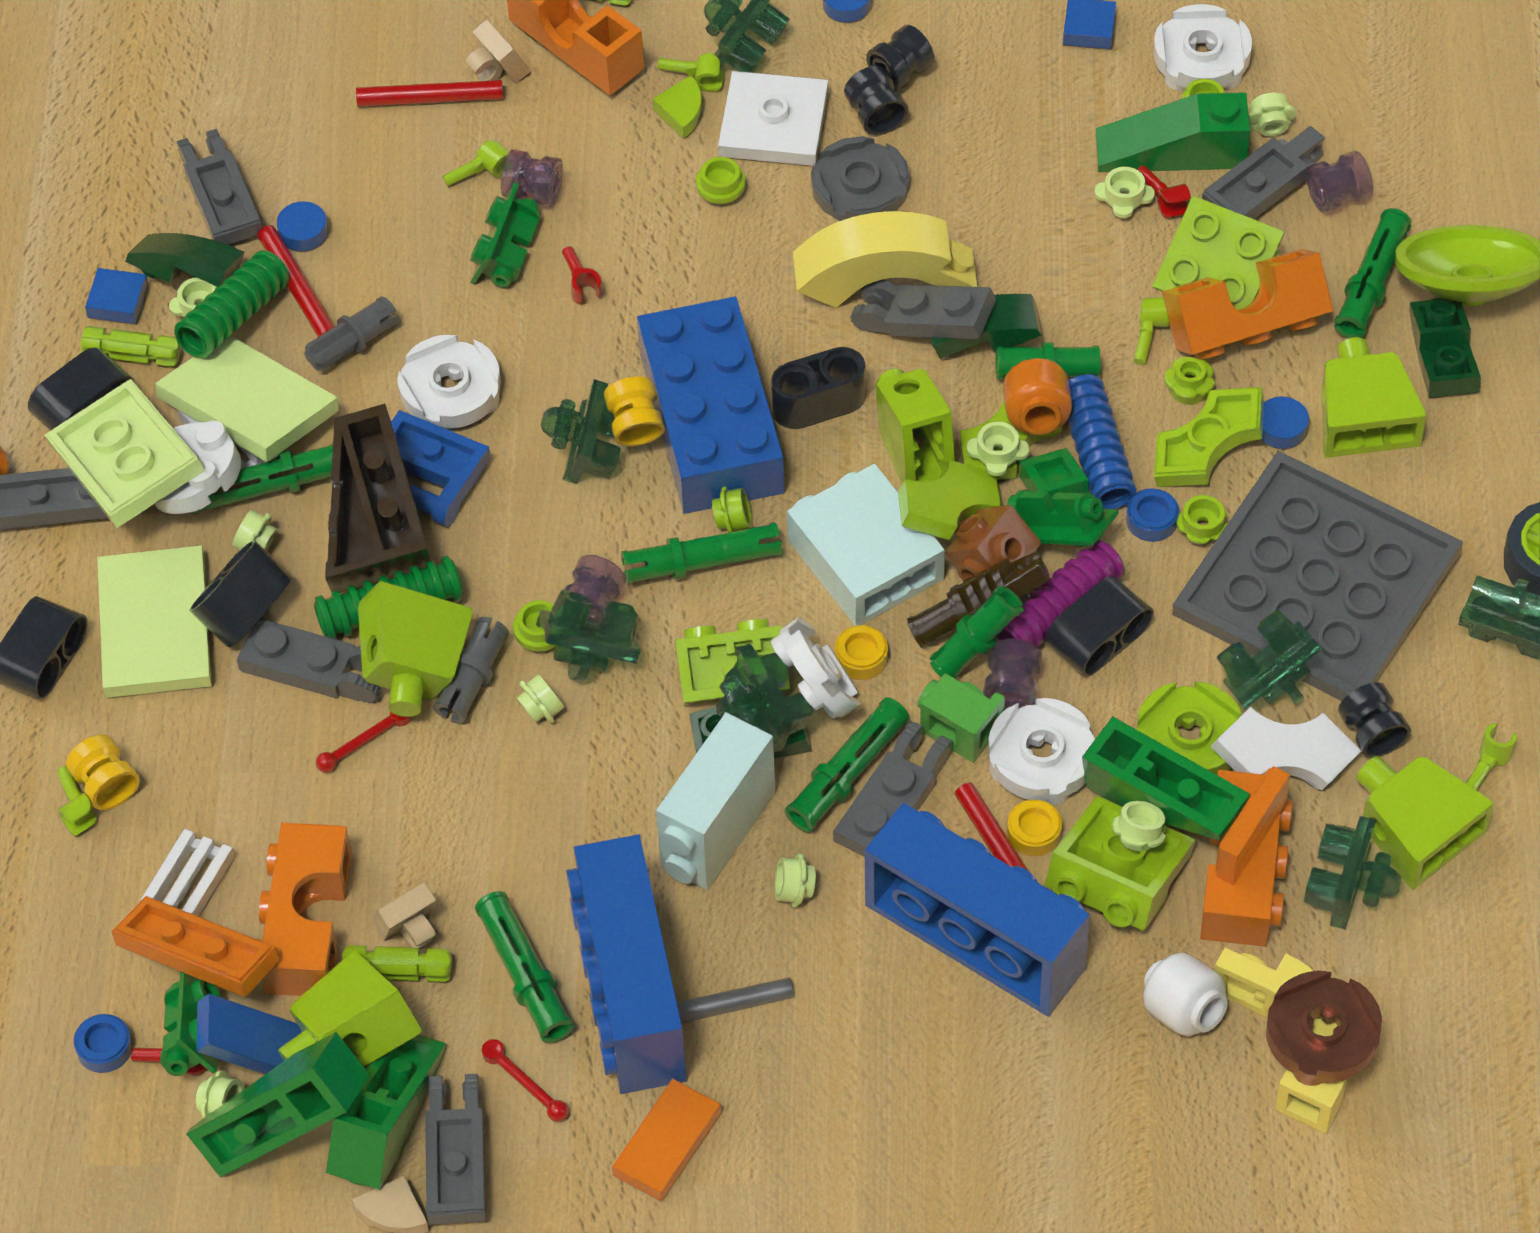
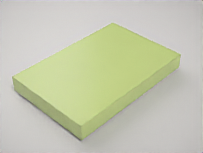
M232 336L223 341L221 346L214 349L208 357L204 359L192 357L155 383L157 398L198 422L212 420L221 422L233 443L265 462L270 461L339 411L338 397Z
M131 379L45 434L52 449L116 528L205 471L197 456Z
M202 545L97 557L102 684L105 698L212 686L209 629L189 611L195 600L206 589L205 559Z

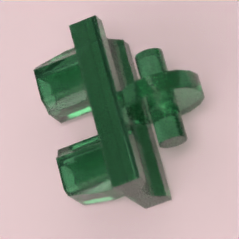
M709 0L704 6V14L709 22L705 29L709 35L714 37L718 36L720 32L725 33L718 43L719 49L714 54L720 61V70L728 63L740 72L752 73L763 58L766 49L749 38V33L753 31L773 45L783 33L790 18L771 4L772 0H751L742 12L739 9L743 3L742 0Z
M594 379L591 383L588 399L582 400L578 412L575 411L576 404L574 401L564 399L561 401L560 407L549 408L543 413L541 428L546 435L552 438L551 445L556 449H565L567 442H571L562 480L577 484L584 472L610 478L617 466L621 450L620 446L596 439L597 432L614 437L612 431V423L615 419L614 413L609 412L604 398V391L608 387V383Z
M1477 575L1468 600L1461 612L1458 625L1468 628L1469 636L1487 643L1498 638L1516 644L1522 655L1537 660L1540 659V596L1527 592L1529 588L1528 581L1518 578L1515 586L1511 587Z
M562 589L551 612L540 610L536 625L538 628L544 629L545 642L556 645L554 660L568 664L569 679L583 682L587 678L590 669L605 672L608 667L609 658L637 664L641 648L634 638L638 614L633 606L611 601L607 603L601 623L588 621L587 617L592 605L589 598L581 593Z
M1275 610L1264 618L1257 627L1258 631L1269 643L1261 651L1252 657L1240 642L1231 644L1217 656V660L1226 676L1222 681L1244 709L1248 708L1262 696L1269 705L1284 693H1287L1295 704L1301 701L1304 696L1295 685L1311 673L1305 662L1322 650L1316 640L1299 621L1294 624L1282 612Z
M751 643L739 646L735 651L737 662L725 675L724 682L719 687L724 697L717 704L716 712L720 719L725 713H728L772 735L774 752L781 751L786 744L789 734L808 726L814 712L813 707L800 692L783 696L779 688L785 687L789 673L788 666L780 659L777 653L758 656Z
M1360 816L1356 829L1328 823L1325 825L1317 858L1344 865L1341 875L1313 867L1306 886L1304 902L1331 911L1330 926L1346 930L1358 889L1364 892L1362 902L1370 907L1378 906L1380 897L1395 896L1400 890L1402 878L1395 869L1390 867L1392 857L1389 854L1378 852L1374 861H1367L1372 845L1370 840L1376 823L1374 819Z

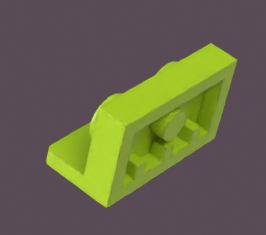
M754 619L737 623L738 631L716 634L715 626H699L685 629V638L675 639L674 643L683 705L789 691L787 665L780 659L771 644V640L780 635L782 626L769 627L768 619Z

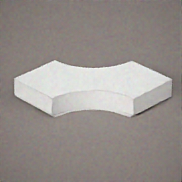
M1252 707L1210 746L1236 772L1265 775L1269 768L1271 769L1275 766L1292 776L1303 779L1321 791L1361 752L1324 713L1302 724H1282L1267 719Z

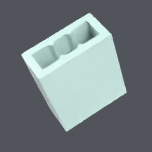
M876 464L860 472L846 474L834 486L815 496L809 495L800 499L791 509L787 510L788 542L854 626L870 621L944 580L945 550L933 535L901 526L898 492Z
M725 713L656 810L660 862L661 867L673 879L684 884L692 882L708 891L775 794L772 735Z

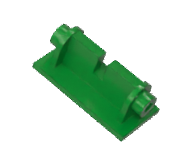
M514 182L505 198L496 196L489 208L484 223L492 226L489 235L487 236L483 233L480 235L470 257V261L477 264L470 281L474 285L482 273L490 276L491 281L499 287H508L519 276L527 249L512 243L511 240L528 247L541 218L537 202L528 198L520 200L514 197L519 183Z
M1019 490L1015 495H1011L1007 501V505H1012L1041 541L1040 545L1093 546L1119 514L1117 509H1103L1101 500L1095 498L1089 492H1056L1050 498L1048 492Z
M181 971L180 981L174 983L164 995V1029L169 1033L163 1036L160 1063L166 1072L173 1076L184 1075L188 1069L198 1063H201L213 1074L217 1071L218 1059L196 1052L197 1003L208 994L221 998V992L216 985Z

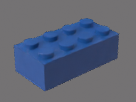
M734 296L637 316L639 353L645 375L652 379L655 385L657 400L654 406L656 410L661 412L665 431L662 437L683 514L711 509L712 500L720 498L721 489L725 486L728 491L744 488L749 501L785 494L783 455L737 297Z
M903 802L866 847L865 906L1045 1016L1049 1017L1086 970L1090 914L1084 910L1083 906L1069 895H1057L1042 886L1026 869L1019 866L1011 867L992 856L990 851L979 841L972 838L964 839L945 828L942 821L932 813L927 811L919 812Z
M640 834L574 846L576 868L566 870L571 896L569 899L575 930H578L580 940L579 948L585 978H588L595 1027L598 1026L599 1045L605 1076L616 1074L620 1094L667 1086L672 1078L680 1083L687 1082L682 1025Z

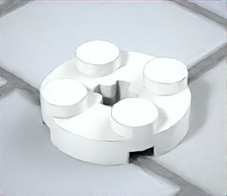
M1207 4L1189 5L1174 11L1171 20L1163 26L1161 22L1157 27L1154 37V61L1158 70L1165 76L1166 85L1171 89L1177 91L1186 90L1191 82L1203 78L1218 82L1223 89H1232L1241 83L1242 75L1249 66L1252 38L1247 25L1239 20L1238 25L1234 20L1228 18L1227 10ZM1206 43L1207 49L1211 51L1198 52L1195 50L1196 44Z
M439 335L420 342L406 355V364L401 369V373L400 371L398 373L399 395L404 408L409 414L447 430L470 425L485 415L492 413L499 406L501 386L499 365L494 354L483 343L473 340L474 345L467 342H458L457 335ZM449 375L452 380L462 379L454 387H441V378Z
M219 421L193 422L173 428L197 456L205 471L156 502L155 506L158 510L169 514H184L197 511L211 504L208 496L216 492L221 486L224 492H226L234 484L240 471L241 457L225 427Z
M797 617L780 630V635L771 640V644L780 659L788 667L794 664L804 680L798 684V687L807 702L815 710L823 707L833 719L836 717L843 718L861 705L860 700L853 697L858 693L856 687L828 645H825L823 648L819 644L814 645L809 637L814 635L816 631L804 619Z
M1051 698L1036 699V705H1026L1019 708V703L1008 707L997 717L989 733L988 753L991 776L1009 792L1021 798L1042 800L1053 806L1064 803L1069 794L1078 791L1086 783L1082 755L1094 741L1089 721L1074 706ZM1044 742L1052 744L1051 753L1053 755L1037 757L1033 755V751L1028 747L1030 745L1040 747Z

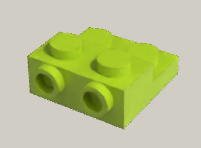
M1096 796L1053 851L1044 886L1052 889L1057 895H1069L1078 902L1103 912L1106 920L1116 927L1131 925L1144 931L1165 903L1170 884L1191 857L1196 839L1165 826L1164 834L1166 837L1161 845L1146 851L1131 850L1122 844L1120 835H1116L1112 829L1113 819L1120 816L1122 806Z

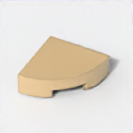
M404 1176L382 1185L380 1190L373 1189L351 1199L356 1214L370 1227L374 1226L393 1233L429 1232L427 1221Z

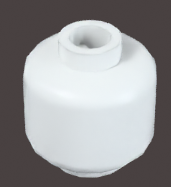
M1183 952L1170 955L1164 960L1154 963L1145 975L1143 1000L1147 1012L1174 1032L1188 1037L1201 1032H1208L1222 1020L1228 1006L1226 984L1218 972L1194 956Z

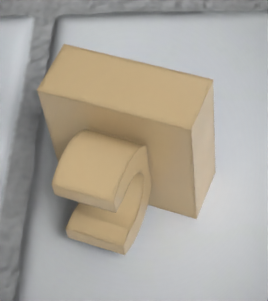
M487 19L472 31L483 47L470 53L465 62L481 81L498 80L504 70L517 84L531 72L515 50Z
M425 882L377 910L372 923L384 941L401 932L409 947L422 949L432 943V938L436 936L434 929L425 917L431 913L436 899Z

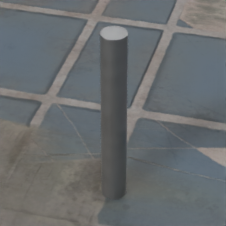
M788 977L677 1002L681 1023H686L794 998V991L791 979Z

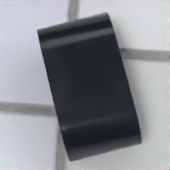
M95 347L89 348L77 355L34 389L28 400V410L51 431L130 379L134 383L135 381L103 351Z
M837 347L779 366L773 372L771 379L774 419L785 428L801 429L858 410L864 404L866 398V365L863 356L853 348Z
M252 540L226 564L195 600L189 611L226 647H231L255 625L292 580V575L256 540Z
M1108 576L1070 605L1053 621L1046 633L1045 642L1082 675L1091 676L1133 643L1146 630L1153 618L1154 610L1116 577Z
M39 596L30 599L0 642V684L37 699L47 697L81 647L87 632V617L82 613Z

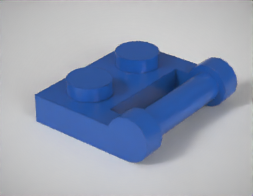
M399 410L392 420V425L406 472L444 487L438 496L410 484L416 508L430 514L433 522L449 527L457 517L460 504L491 459L489 446Z

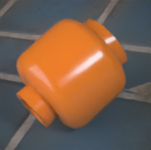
M1034 358L1020 362L1007 373L1002 388L1005 410L1009 422L1017 430L1032 435L1052 433L1062 427L1070 418L1073 406L1070 385L1066 372L1059 364L1048 359Z

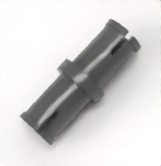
M480 617L478 619L476 628L463 653L460 655L455 676L451 683L443 689L439 699L433 706L434 711L442 718L446 719L455 702L452 708L454 713L450 722L463 723L480 687L487 686L493 675L491 666L503 642L509 635V630L499 621L496 622L490 634V629L488 628L492 618Z

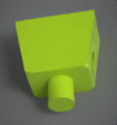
M1353 337L1342 341L1337 347L1339 358L1330 359L1324 365L1321 386L1324 458L1420 447L1424 433L1426 413L1399 356L1392 352L1370 354L1367 341L1360 337Z
M901 369L887 370L879 376L875 385L878 424L881 438L901 484L905 479L913 481H933L939 479L948 460L955 461L952 412L926 370L916 369L906 373ZM913 433L918 434L924 440L921 448H919Z
M380 581L359 602L358 606L362 676L368 683L391 689L389 710L393 714L404 717L416 716L421 712L422 698H435L451 683L455 676L472 618L473 608Z
M1375 756L1357 774L1356 780L1371 793L1367 797L1362 818L1364 830L1412 890L1420 886L1488 831L1494 803L1427 757L1415 758L1397 773L1379 756Z
M355 950L291 1005L290 1013L302 1032L280 1047L278 1052L285 1061L298 1051L337 1032L362 1066L365 1067L422 1032V1029L398 989Z

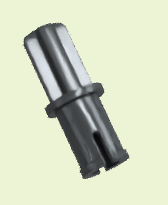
M380 296L375 302L351 317L341 316L337 320V326L306 345L304 353L306 360L315 370H324L352 351L357 353L364 351L368 341L387 329L398 325L399 316L397 314L391 317L388 316L396 311L395 307L387 298Z

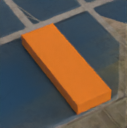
M145 896L111 931L116 946L243 997H246L279 962L275 946L148 896Z

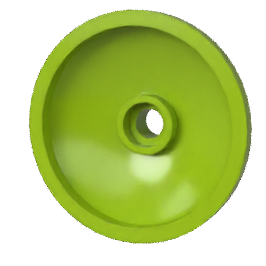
M1456 225L1439 227L1416 233L1403 240L1396 249L1395 262L1397 269L1414 285L1438 297L1462 302V305L1478 306L1489 301L1508 297L1531 286L1540 279V240L1520 231L1495 226Z

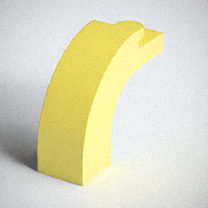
M889 211L851 217L820 230L793 251L797 292L835 308L865 285L888 278H913L934 286L977 287L973 248L949 239L947 221L926 214Z
M1226 947L1217 960L1214 969L1222 976L1226 984V997L1228 1000L1265 1017H1268V1010L1280 986L1299 974L1313 971L1300 960L1285 953L1277 970H1274L1252 954H1239ZM1321 1017L1313 1019L1314 1026L1312 1031L1318 1035L1331 1036L1333 1035V1029L1338 1025L1335 1021L1325 1023ZM1286 1070L1279 1083L1275 1110L1327 1134L1342 1104L1347 1079L1339 1082H1322L1319 1085L1308 1086L1298 1082L1293 1073Z

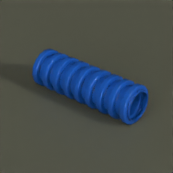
M1089 374L1076 376L1068 380L1073 406L1067 423L1071 428V436L1075 441V449L1079 454V463L1088 478V491L1095 498L1101 500L1103 509H1117L1128 504L1129 500L1137 492L1136 485L1132 481V472L1128 468V459L1124 455L1125 449L1120 442V433L1116 429V420L1112 416L1113 411L1109 405V398L1105 392V385L1102 379L1096 375Z

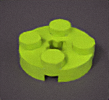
M1195 681L1194 687L1182 686L1176 688L1177 682L1159 687L1145 699L1139 709L1138 731L1216 775L1218 770L1229 771L1231 769L1210 747L1242 716L1238 704L1228 693L1206 682ZM1182 725L1184 728L1190 729L1197 725L1201 728L1200 738L1193 740L1185 739L1180 736L1181 732L1178 727Z

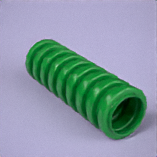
M260 250L251 259L244 262L241 268L235 270L232 276L226 278L223 284L217 286L213 293L208 294L204 301L199 302L193 310L189 311L184 318L176 323L174 335L181 348L189 355L199 359H204L211 355L214 349L221 346L223 341L227 340L233 332H236L242 324L246 323L252 315H255L261 307L265 306L271 298H274L280 290L287 286L289 283V273L283 261L269 251Z
M449 556L441 557V563L435 564L432 560L425 563L426 568L419 569L416 565L411 566L410 573L403 574L401 570L395 571L394 578L387 579L385 575L378 577V583L380 581L443 600L453 598L455 602L462 600V595L464 594L457 567ZM370 580L363 581V587L359 589L351 585L347 586V592L343 594L335 590L331 592V597L324 599L322 595L316 596L314 608L323 636L336 639V634L342 632L345 637L352 635V629L359 628V602L378 583L372 584Z

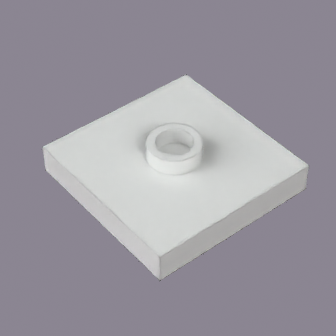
M732 71L718 142V157L810 166L814 164L815 166L829 92L828 80Z

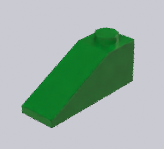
M1247 92L1194 94L1097 127L1095 137L1098 172H1110L1118 167H1131L1137 170L1142 165H1145L1150 171L1234 168L1248 156L1250 124Z
M1114 716L1111 717L1082 755L1084 775L1088 789L1122 807L1131 801L1151 803L1163 812L1165 816L1164 824L1219 841L1234 823L1251 797L1250 793Z
M334 1032L290 1056L192 1126L186 1135L219 1177H222L346 1113L370 1075L339 1034Z
M418 1034L368 1065L366 1071L370 1077L346 1113L333 1119L326 1167L327 1174L346 1179L356 1185H365L380 1190L401 1156L429 1091V1077L436 1075L445 1054L446 1043Z

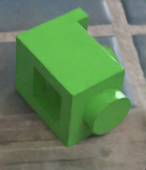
M945 673L939 681L931 680L919 697L918 707L920 708V725L924 726L923 734L935 741L940 736L952 740V743H954L952 751L974 763L988 746L991 727L997 717L1004 711L1005 697L995 692L989 699L972 683L960 682Z

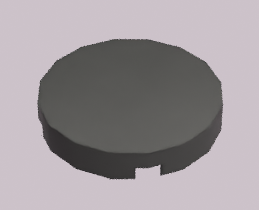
M864 136L844 138L827 146L819 154V160L815 163V166L813 164L811 170V187L814 200L823 212L839 221L869 213L897 211L905 202L909 190L910 176L907 161L897 148L886 143V147L876 144L874 138Z

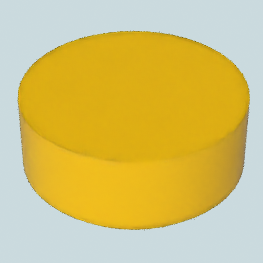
M866 625L852 626L844 630L836 639L835 655L850 678L866 680L879 675L886 667L888 644L886 638L879 630Z
M1026 800L1011 810L1007 821V836L1014 849L1028 856H1042L1050 853L1058 846L1062 835V818L1053 805L1042 800Z

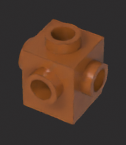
M1012 505L978 509L974 515L964 520L956 530V539L945 551V554L956 566L959 577L964 581L969 577L977 576V573L983 570L990 569V566L1008 558L1010 562H1013L1035 552L1041 541Z

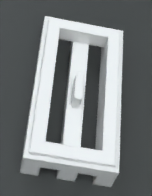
M184 829L141 900L148 896L161 902L191 852H193L163 903L177 908L180 901H183L192 886L191 883L208 858L213 861L183 908V911L199 916L235 858L233 848L222 844L221 848L217 847L212 839L203 836L202 840L197 839L194 832Z

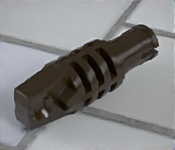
M1035 551L1013 562H1010L1007 558L990 566V569L977 573V576L969 577L962 584H956L951 587L950 591L947 592V599L915 616L907 618V623L913 637L919 646L924 649L932 642L957 630L956 624L966 614L973 615L993 595V592L999 586L1010 589L1024 603L1031 598V591L1049 581L1047 566L1039 553Z

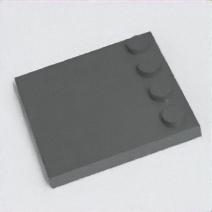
M1277 451L1173 603L1172 615L1342 701L1350 692L1360 686L1379 680L1461 554L1463 541L1295 458Z

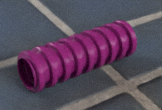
M1101 540L1095 542L1093 546H1087V549L1079 551L1075 559H1070L1064 564V568L1056 570L1052 574V578H1049V581L1041 585V588L1038 587L1030 592L1031 598L1022 603L1023 612L1016 616L996 636L1000 644L1010 654L1018 658L1027 657L1031 653L1032 648H1037L1043 643V638L1045 639L1050 625L1064 610L1104 578L1114 576L1119 580L1124 576L1125 569L1119 554L1113 547Z

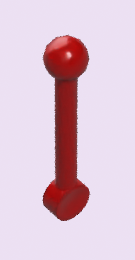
M390 711L388 717L332 753H320L315 761L316 767L323 773L333 771L337 761L394 725L399 727L407 725L411 721V717L399 716Z
M491 1039L482 1045L481 1050L485 1062L489 1064L498 1063L547 1108L546 1112L550 1120L561 1122L567 1118L569 1113L567 1104L562 1100L551 1098L505 1055L503 1044L499 1040Z

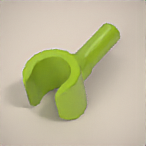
M712 53L702 54L697 59V62L659 58L657 67L659 70L695 76V80L702 91L716 92L722 88L723 72L720 70V61Z
M489 140L480 146L475 159L442 177L447 187L475 173H480L484 169H487L495 178H501L512 170L514 163L508 158L510 152L497 141Z
M1163 297L1145 298L1141 302L1139 318L1140 336L1133 360L1138 365L1146 364L1153 337V327L1169 326Z
M1492 723L1486 727L1479 750L1481 757L1478 765L1466 782L1475 790L1479 788L1488 772L1494 766L1506 765L1510 761L1515 747L1516 733L1506 743H1499L1493 740L1498 726L1497 723Z
M63 766L57 770V775L69 802L57 811L69 832L73 836H77L97 822V818L91 810L88 796L78 790L74 778L67 770V767Z

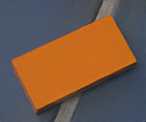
M1275 766L1267 770L1218 846L1216 877L1232 885L1235 884L1286 804L1290 780L1289 773Z
M672 1078L613 1164V1176L662 1202L720 1116L721 1104Z

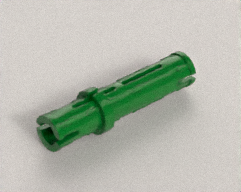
M1389 208L1381 213L1380 221L1366 249L1357 273L1352 275L1347 281L1344 290L1346 299L1339 315L1334 320L1335 330L1343 337L1362 338L1374 308H1378L1385 298L1386 289L1384 285L1395 263L1396 249L1405 239L1407 232L1411 228V218L1402 210Z
M333 444L291 455L290 451L279 453L280 459L240 469L234 484L260 478L261 482L222 493L214 492L208 496L211 504L193 511V515L198 514L200 511L242 502L288 488L290 493L300 491L299 485L331 477ZM313 464L312 469L269 479L271 474Z
M772 522L769 525L682 542L679 541L678 537L667 539L666 545L621 551L622 566L640 562L645 564L644 567L623 571L626 583L629 585L633 584V582L672 575L674 579L686 577L687 571L774 555L781 556V541L759 544L761 539L780 536L778 526L775 522Z
M885 697L882 699L874 712L849 737L827 764H818L812 771L810 783L784 810L788 820L798 829L804 832H811L815 828L816 823L835 802H843L851 794V784L878 756L895 734L909 722L910 717L907 710L892 698ZM872 734H874V738L859 753V755L855 757V753L868 740V738ZM840 772L841 775L821 796V791Z
M494 891L483 896L477 901L475 910L481 918L498 955L502 959L515 985L513 987V995L517 1003L527 1008L544 1043L560 1041L572 1032L574 1025L556 993L558 983L551 971L544 970L528 936L509 903L507 894L503 891ZM505 933H508V934H509V936H510V938H511V940H512V942H513L515 948L517 949V951H518V953H519V956L516 955V953H515V951H514V949H513V947H512V945H511V943H510V941H509V939H508V937H507V935H506ZM529 977L533 980L542 1001L538 998Z

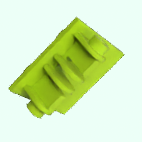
M1192 195L1152 287L1165 291L1210 277L1225 281L1229 299L1237 310L1245 308L1254 301L1260 287L1256 262L1281 255V251L1277 249L1285 231Z

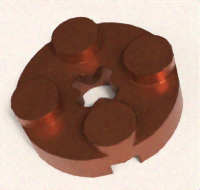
M1320 970L1299 974L1280 986L1268 1010L1266 1025L1267 1043L1276 1060L1285 1069L1292 1072L1298 1082L1308 1086L1319 1085L1322 1082L1343 1081L1362 1072L1377 1055L1382 1025L1380 1008L1366 987L1351 978L1349 983L1341 979L1331 978L1332 972ZM1321 1017L1325 1023L1335 1021L1338 1026L1333 1029V1035L1331 1036L1318 1035L1312 1031L1314 1026L1313 1019Z

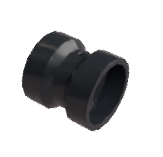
M909 24L895 31L891 36L890 42L879 43L866 54L868 67L880 66L888 71L894 83V91L907 84L912 73H922L932 66L935 58L928 39L920 30Z
M866 67L855 73L846 83L844 88L845 97L851 107L859 111V121L867 133L871 135L889 133L900 126L906 119L908 106L902 95L894 91L893 80L888 71L883 67Z
M1380 682L1368 683L1350 692L1342 700L1338 708V712L1349 728L1356 730L1355 741L1365 757L1368 758L1381 757L1391 753L1405 743L1411 734L1409 724L1402 713L1393 710L1394 699L1384 683Z

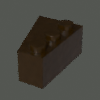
M386 404L336 417L334 420L331 470L332 493L331 510L328 519L329 543L325 579L331 592L338 590L342 593L347 591V586L362 587L363 581L370 580L371 583H376L379 576L385 575L387 579L393 578L395 571L401 570L403 574L410 573L411 566L416 565L419 569L426 568L425 563L432 559Z

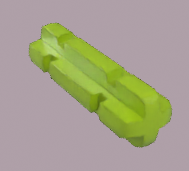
M88 326L84 328L81 337L82 352L95 347L109 354V358L115 360L150 364L151 359H155V365L173 367L178 364L181 354V346L177 342L176 337L158 335L156 340L152 339L153 334L112 329L111 334L106 333V328Z
M348 945L344 948L342 955L343 960L356 950L387 980L419 981L420 976H427V981L446 982L450 979L452 972V957L447 949L428 948L427 953H420V948L375 946L374 951H367V946Z

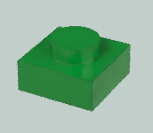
M1068 448L1019 461V477L1029 491L1048 492L1050 498L1056 492H1088V478Z

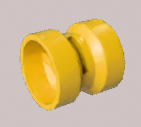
M642 376L628 377L610 384L605 389L604 398L609 412L614 413L615 417L612 423V431L617 444L622 446L643 445L658 439L664 434L665 425L662 414L654 406L657 400V393L652 379Z
M98 734L83 740L72 749L66 760L67 770L75 781L85 784V795L88 796L93 807L98 810H109L123 804L135 793L140 783L139 776L131 764L120 760V749L107 734Z

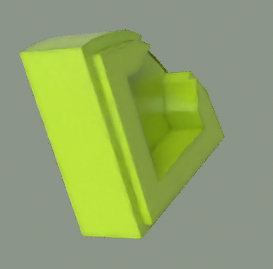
M690 75L652 99L653 110L683 139L696 128L702 105L700 88L696 80Z

